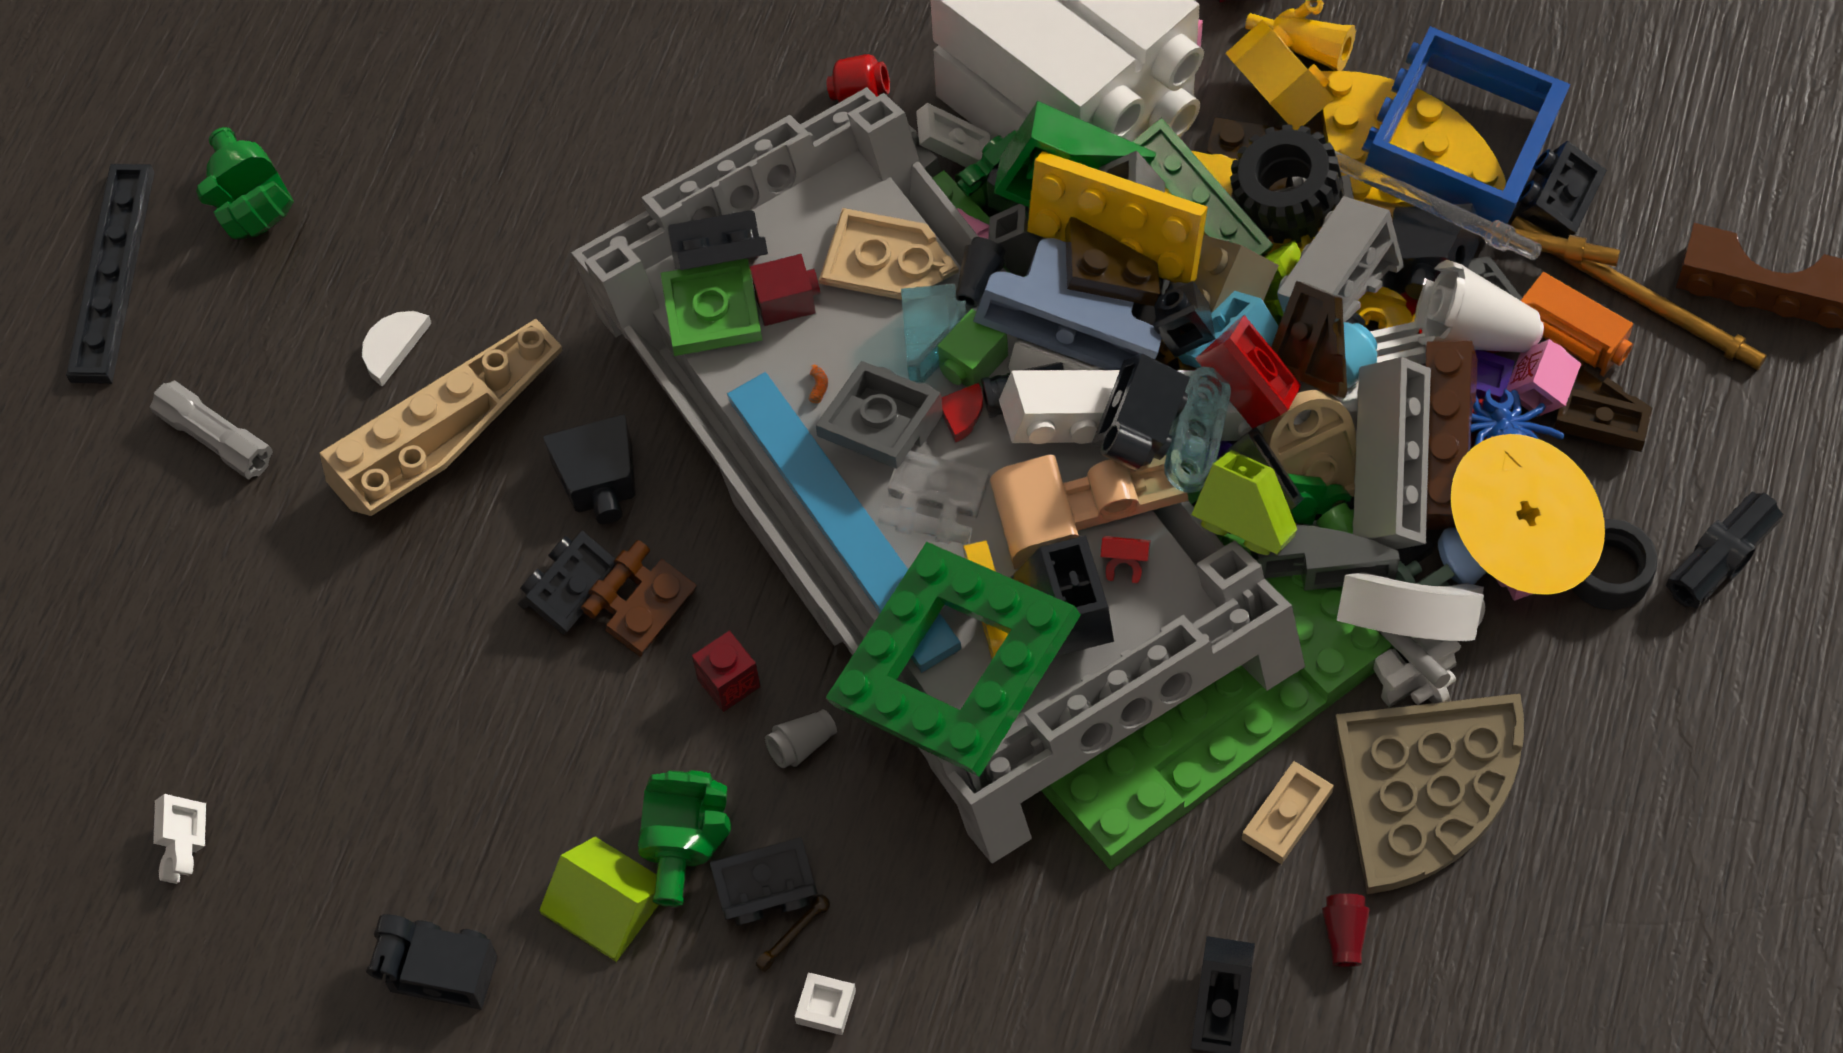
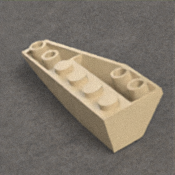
M534 319L321 451L320 458L326 482L351 511L369 516L374 515L445 470L562 352V346L537 319Z

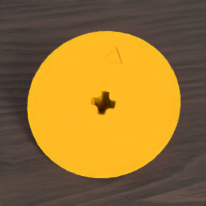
M1517 434L1488 438L1475 445L1461 460L1452 482V514L1457 531L1465 547L1483 569L1507 586L1533 594H1555L1567 591L1583 582L1597 565L1603 550L1605 537L1604 517L1593 486L1573 460L1549 443L1530 436Z

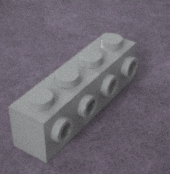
M1403 357L1361 366L1359 368L1357 390L1358 411L1353 534L1374 540L1395 550L1426 544L1431 368Z

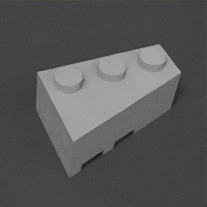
M1343 196L1334 211H1330L1326 215L1322 228L1313 241L1304 247L1300 260L1291 273L1281 280L1277 296L1283 314L1296 281H1301L1341 297L1343 302V321L1346 322L1361 308V302L1358 300L1367 291L1376 293L1382 288V281L1380 279L1388 271L1395 273L1400 271L1404 264L1390 210Z

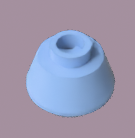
M1456 527L1444 529L1438 540V550L1443 564L1449 565L1455 574L1451 578L1456 583L1474 585L1487 571L1469 553Z

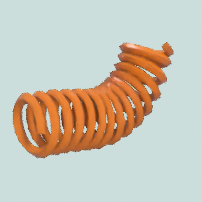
M813 364L811 365L813 368L810 371V376L812 375L815 379V385L808 399L812 403H820L828 387V378L822 368H818V365Z

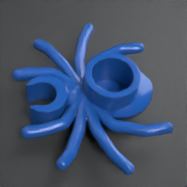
M1490 389L1486 392L1481 405L1476 395V402L1473 406L1475 414L1472 413V422L1475 424H1471V433L1475 431L1480 432L1476 435L1474 446L1484 441L1485 437L1488 439L1499 435L1517 434L1538 439L1532 432L1534 431L1562 440L1564 434L1551 427L1527 422L1541 414L1546 408L1545 404L1540 403L1535 409L1520 415L1522 411L1521 402L1516 390L1509 392L1507 389H1504L1500 403L1491 398Z

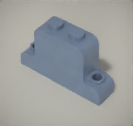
M1046 238L1039 242L1025 277L1008 272L993 273L989 277L973 322L1105 370H1120L1124 360L1142 353L1155 359L1161 343V335L1157 334L1154 326L1138 320L1132 315L1131 311L1134 302L1067 289L1066 242L1055 238Z

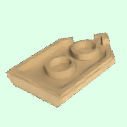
M842 208L819 278V284L907 300L958 273L959 268L952 258L946 255L937 242L935 234L927 224Z

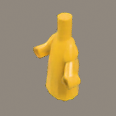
M1305 0L1297 9H1287L1274 20L1250 13L1245 24V28L1248 30L1254 28L1261 20L1271 29L1279 24L1295 42L1289 47L1292 52L1317 61L1334 71H1342L1345 68L1356 34L1355 25H1341L1306 19L1305 17L1310 13L1314 15L1321 13L1324 5L1322 0ZM1317 2V5L1312 7L1313 3Z

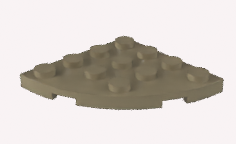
M1521 694L1335 715L1334 724L1367 895L1407 886L1439 872L1472 848L1491 827L1510 794L1520 763L1524 740V714Z

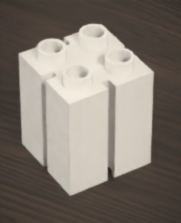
M931 0L933 41L938 44L933 50L936 96L974 126L989 132L991 139L998 135L1004 138L1013 130L1018 131L1037 101L1131 142L1161 117L1180 138L1191 127L1200 109V101L1194 97L1195 73L1199 69L1204 56L1203 49L1197 45L1200 4L1195 0Z

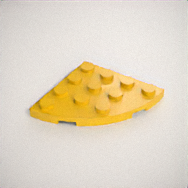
M1321 71L1330 81L1325 89L1334 98L1320 111L1326 143H1331L1335 150L1341 176L1349 175L1354 199L1364 202V199L1368 198L1408 207L1446 205L1363 170L1368 152L1363 151L1362 147L1371 127L1379 129L1382 122L1377 121V117L1386 97L1394 100L1397 94L1391 91L1395 80L1361 72ZM1417 88L1390 144L1503 191L1506 185L1503 171L1494 153L1482 136L1454 109Z

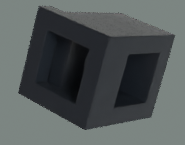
M1194 281L1189 283H1173L1166 288L1163 295L1158 297L1154 305L1156 322L1153 323L1154 330L1157 334L1161 335V339L1175 358L1216 339L1210 304ZM1192 321L1196 328L1180 335L1179 327Z

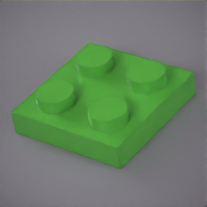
M748 258L660 273L674 356L763 341Z

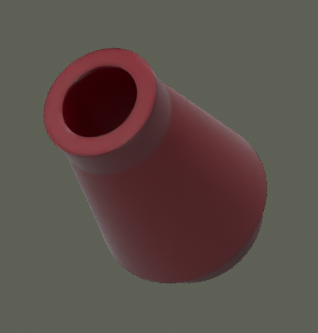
M1333 894L1326 897V907L1322 908V914L1334 966L1356 967L1362 965V950L1370 908L1365 906V897L1362 895Z

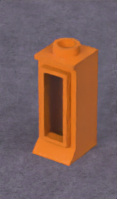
M1542 272L1520 300L1539 312L1540 320L1544 325L1543 338L1550 339L1552 342L1562 346L1567 352L1594 368L1596 366L1601 369L1600 375L1603 377L1614 363L1621 366L1632 350L1633 343L1629 341V337L1634 323L1545 272Z

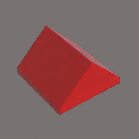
M1245 315L1239 318L1195 358L1252 429L1288 411L1301 387L1300 382Z

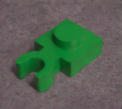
M1013 130L1004 138L998 135L991 139L981 151L983 153L982 158L959 173L961 180L957 182V186L967 197L982 187L993 168L999 165L1000 156L1016 134V130Z
M1288 474L1304 498L1295 508L1290 510L1295 523L1313 525L1317 514H1325L1334 507L1333 504L1337 501H1350L1352 498L1345 487L1339 484L1327 486L1321 477Z

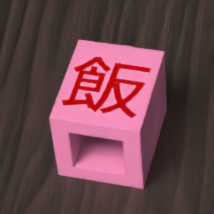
M1548 339L1532 346L1527 352H1520L1506 389L1509 392L1512 390L1518 391L1521 406L1528 411L1535 409L1540 403H1544L1546 408L1538 415L1541 416L1566 406L1581 363L1568 354L1562 346Z

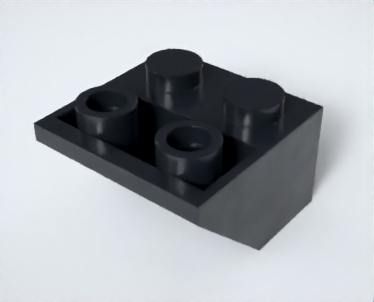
M1086 535L1039 547L1010 577L1075 606L1081 614L1055 657L1114 642L1109 607Z

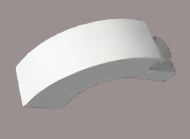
M1365 572L1345 575L1336 621L1372 630L1424 639L1445 641L1475 640L1477 628L1485 613L1484 587L1469 583L1444 587L1428 586L1393 580Z

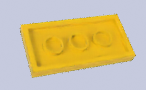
M1042 151L1034 163L1027 232L1065 242V228L1070 217L1078 218L1156 261L1160 278L1174 283H1189L1197 278L1208 207Z

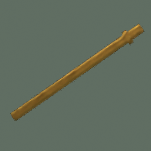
M1517 216L1510 226L1511 228L1554 236L1520 216ZM1552 254L1564 261V256ZM1582 260L1581 264L1565 261L1724 351V357L1731 361L1736 358L1759 370L1767 357L1764 353L1746 344V338L1737 334L1733 337L1605 264Z

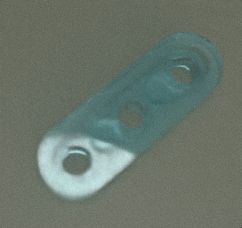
M1210 367L1197 368L1189 375L1190 379L1185 390L1188 394V400L1181 414L1174 419L1171 432L1172 442L1164 464V472L1171 485L1187 493L1197 492L1203 488L1213 463L1217 461L1231 395L1230 384L1214 368ZM1198 392L1204 394L1206 398L1200 397ZM1190 430L1195 431L1198 436H1193ZM1182 468L1188 470L1190 475L1187 474Z

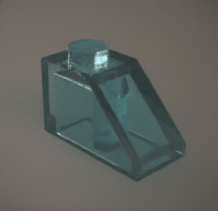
M955 284L901 289L908 377L911 381L924 383L940 367L938 344L967 314L966 302L956 301Z

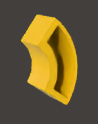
M1261 20L1225 54L1288 125H1292L1293 130H1298L1300 126H1304L1334 99L1325 89L1330 81L1315 64L1307 69L1294 55L1289 47L1295 42L1279 24L1271 29Z

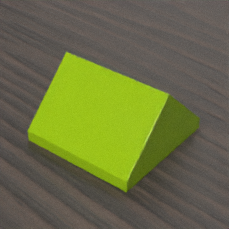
M595 836L560 855L539 911L546 918L617 962L658 907V904L653 902L657 874Z

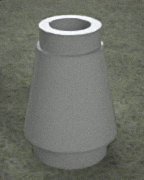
M822 709L817 713L773 726L772 733L765 736V743L771 757L781 768L789 765L797 767L831 736L836 734L837 728L831 715Z

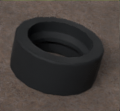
M1604 519V545L1616 546L1628 552L1638 564V573L1634 580L1622 584L1606 583L1590 573L1583 582L1571 589L1581 600L1596 608L1618 610L1631 607L1644 598L1657 570L1658 555L1652 540L1641 528L1623 520Z

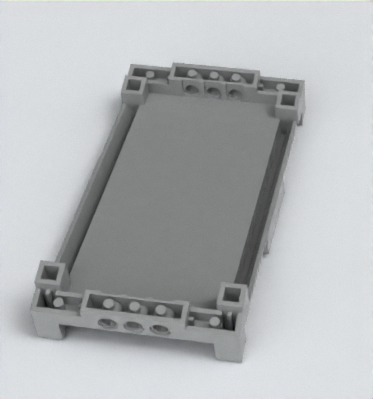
M866 87L802 124H799L791 115L784 117L644 195L641 198L646 211L571 252L598 318L615 337L623 334L630 341L720 468L732 501L832 644L836 646L843 641L852 655L879 616V612L732 407L727 393L766 371L908 569L926 541L965 558L963 545L986 540L995 571L1010 578L1018 569L1014 570L991 488V476L1003 467L1045 455H1054L1063 483L1086 477L1091 467L1099 462L1109 460V458L1101 455L1100 448L1093 445L1092 442L1085 444L1075 442L1044 444L1012 443L1004 416L1001 414L997 415V417L989 418L983 390L981 415L974 425L973 431L967 437L955 442L942 416L921 447L913 445L897 469L817 436V422L861 361L876 367L888 368L896 375L916 383H926L941 392V397L966 388L962 383L961 385L953 384L942 374L939 366L938 344L971 309L977 311L978 306L965 305L956 300L954 294L958 286L964 247L971 244L973 238L979 236L920 164L905 112L884 93L876 96ZM842 208L927 224L935 234L937 242L946 255L950 256L959 268L958 273L907 300L819 284L821 294L813 296L815 314L768 326L763 324L755 295L763 341L674 356L660 274L661 272L678 270L674 266L668 234V226L670 224L752 210L755 212L759 236L765 237L768 254L748 258L749 267L802 254L806 270L814 268L819 283ZM1007 334L1008 356L989 378L1000 374L1006 375L1011 372L1008 366L1014 344L1019 338ZM813 364L818 365V368H822L828 378V387L820 403H812L808 399L815 385V379L812 375L810 376V371L813 368L811 365ZM1189 501L1078 531L1079 537L1086 535L1109 607L1114 642L1054 657L980 777L920 749L927 759L930 768L957 804L967 834L991 863L996 862L1032 839L1020 803L1242 665L1267 691L1305 667L1292 605L1264 579L1262 566L1235 540L1224 546L1215 533L1201 526L1202 520L1191 515L1194 507ZM1104 536L1151 540L1149 560L1139 561L1142 566V576L1138 583H1132L1133 570L1126 563H1120L1116 566L1113 581L1107 580L1105 570L1112 558L1100 557L1102 538ZM944 605L940 614L960 640L961 650L922 673L910 658L897 680L960 710L992 659L981 621Z

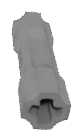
M175 380L170 383H163L154 392L150 409L156 416L176 430L185 431L218 454L226 465L245 478L259 477L269 466V459L273 451L268 444L246 429L237 428L205 406L197 395Z

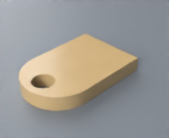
M1309 390L1297 393L1288 411L1266 422L1263 430L1264 439L1287 474L1321 477L1327 486L1331 484L1342 485L1352 497L1355 496L1356 431L1350 413L1335 396L1327 392ZM1304 410H1311L1310 416L1306 421L1294 425V420L1299 413ZM1344 500L1335 502L1333 506L1343 502Z

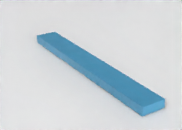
M765 371L727 393L728 400L880 614L908 571V568ZM940 613L911 657L921 673L961 650L960 640Z

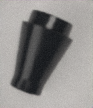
M975 237L971 244L964 247L958 286L954 294L956 300L972 307L979 305L989 277L993 273L1000 272L1006 264L1003 259L1006 251L1001 245L987 238Z

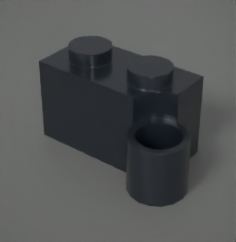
M1143 353L1124 360L1092 444L1100 448L1101 455L1134 471L1138 470L1141 466L1151 464L1153 457L1161 460L1168 452L1172 442V435L1169 432L1174 419L1181 414L1187 403L1188 394L1185 390L1190 377Z

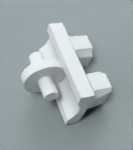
M1411 637L1450 674L1449 682L1440 689L1436 688L1410 662L1406 663L1395 649H1389L1375 659L1373 669L1383 684L1381 698L1388 707L1393 706L1410 694L1417 705L1427 699L1432 703L1449 702L1450 695L1447 687L1456 682V677L1450 669L1456 666L1457 662L1454 653L1460 650L1461 645L1458 641Z

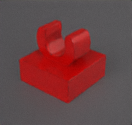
M1104 536L1102 538L1100 557L1112 558L1105 570L1107 580L1113 581L1116 566L1120 563H1126L1133 570L1132 583H1138L1142 576V566L1139 561L1149 560L1151 540Z

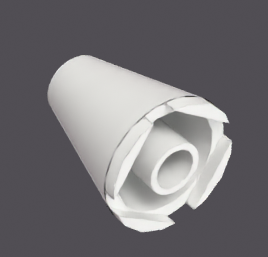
M1445 260L1439 263L1435 270L1441 271L1435 282L1431 280L1425 282L1417 303L1414 319L1415 326H1419L1420 328L1418 329L1425 333V337H1418V342L1427 346V341H1472L1475 350L1524 353L1532 346L1538 344L1542 338L1544 325L1540 320V314L1537 310L1458 262Z

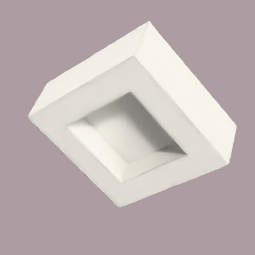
M808 972L795 1014L796 1024L843 1035L856 992L855 984Z

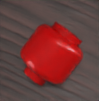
M870 54L838 60L833 67L832 76L827 77L829 97L832 101L837 100L838 103L866 87L876 96L890 93V78L885 63L878 62Z

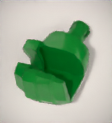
M227 127L218 128L213 131L209 137V143L215 153L207 163L206 179L197 186L196 193L198 199L203 204L212 205L217 208L214 214L222 228L232 239L255 238L274 227L287 215L294 203L293 198L261 146L256 142L237 141L234 132Z
M668 770L666 773L652 774L647 781L644 790L638 852L640 857L647 861L658 863L655 895L653 896L655 904L670 907L682 906L686 866H697L706 863L718 846L730 834L731 822L726 813H723L726 808L727 786L713 780L710 773L695 770L688 772Z

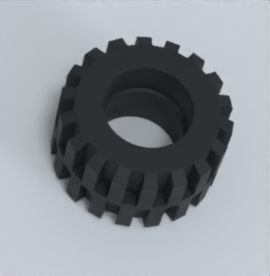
M1283 125L1282 130L1274 131V127L1265 129V135L1261 137L1255 134L1249 139V147L1241 146L1237 152L1239 160H1233L1231 165L1232 176H1230L1236 203L1267 238L1272 236L1274 243L1283 244L1285 239L1295 240L1296 243H1299L1302 236L1309 235L1310 239L1318 234V229L1322 227L1326 215L1330 211H1334L1344 196L1342 176L1331 143H1326L1325 137L1319 132L1311 135L1310 128L1300 126L1298 130H1293L1292 125ZM1302 177L1307 179L1302 185L1291 191L1275 192L1268 190L1275 182L1283 178Z

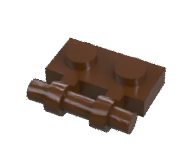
M636 540L628 551L622 550L613 561L615 567L603 581L597 580L588 591L590 597L581 606V609L591 618H595L603 608L612 613L614 616L607 623L605 631L641 657L695 592L697 585L662 558L651 571L648 570L641 562L649 554L650 549L642 541ZM630 578L639 586L625 601L616 592Z

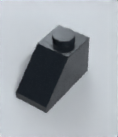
M1207 936L1191 1049L1214 1053H1240L1255 943Z

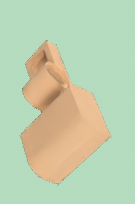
M1175 453L1165 455L1161 460L1153 458L1151 464L1141 466L1136 471L1111 459L1105 460L1091 467L1086 477L1063 483L1056 457L1054 455H1045L1003 467L990 478L991 488L1014 570L1020 568L1039 547L1079 537V530L1188 501L1187 490Z

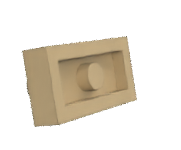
M1293 761L1243 831L1242 840L1282 865L1332 794L1334 785Z

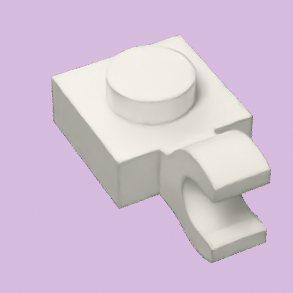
M167 794L155 800L153 844L166 846L159 866L160 881L177 884L180 882V874L187 876L192 874L194 866L192 852L196 853L205 847L206 803Z

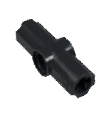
M1752 491L1723 522L1720 520L1714 522L1700 538L1693 553L1668 578L1666 586L1671 591L1673 598L1684 607L1690 606L1697 609L1716 591L1718 586L1727 577L1731 580L1736 577L1750 561L1760 542L1780 523L1783 513L1778 508L1777 502L1766 493L1760 494Z

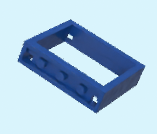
M1430 26L1422 44L1414 42L1405 61L1411 64L1409 70L1401 68L1391 89L1392 92L1397 93L1394 100L1386 97L1377 117V121L1382 122L1380 128L1377 129L1372 126L1362 147L1363 151L1368 152L1363 170L1446 205L1472 203L1479 219L1491 224L1507 226L1571 84ZM1427 66L1539 112L1503 191L1390 144Z

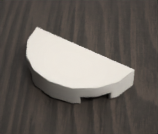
M415 311L396 312L382 318L369 330L363 341L362 358L371 378L383 387L432 324L429 315Z

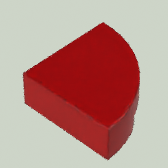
M979 382L941 397L943 418L955 442L964 439L973 431V427L981 415L983 397Z

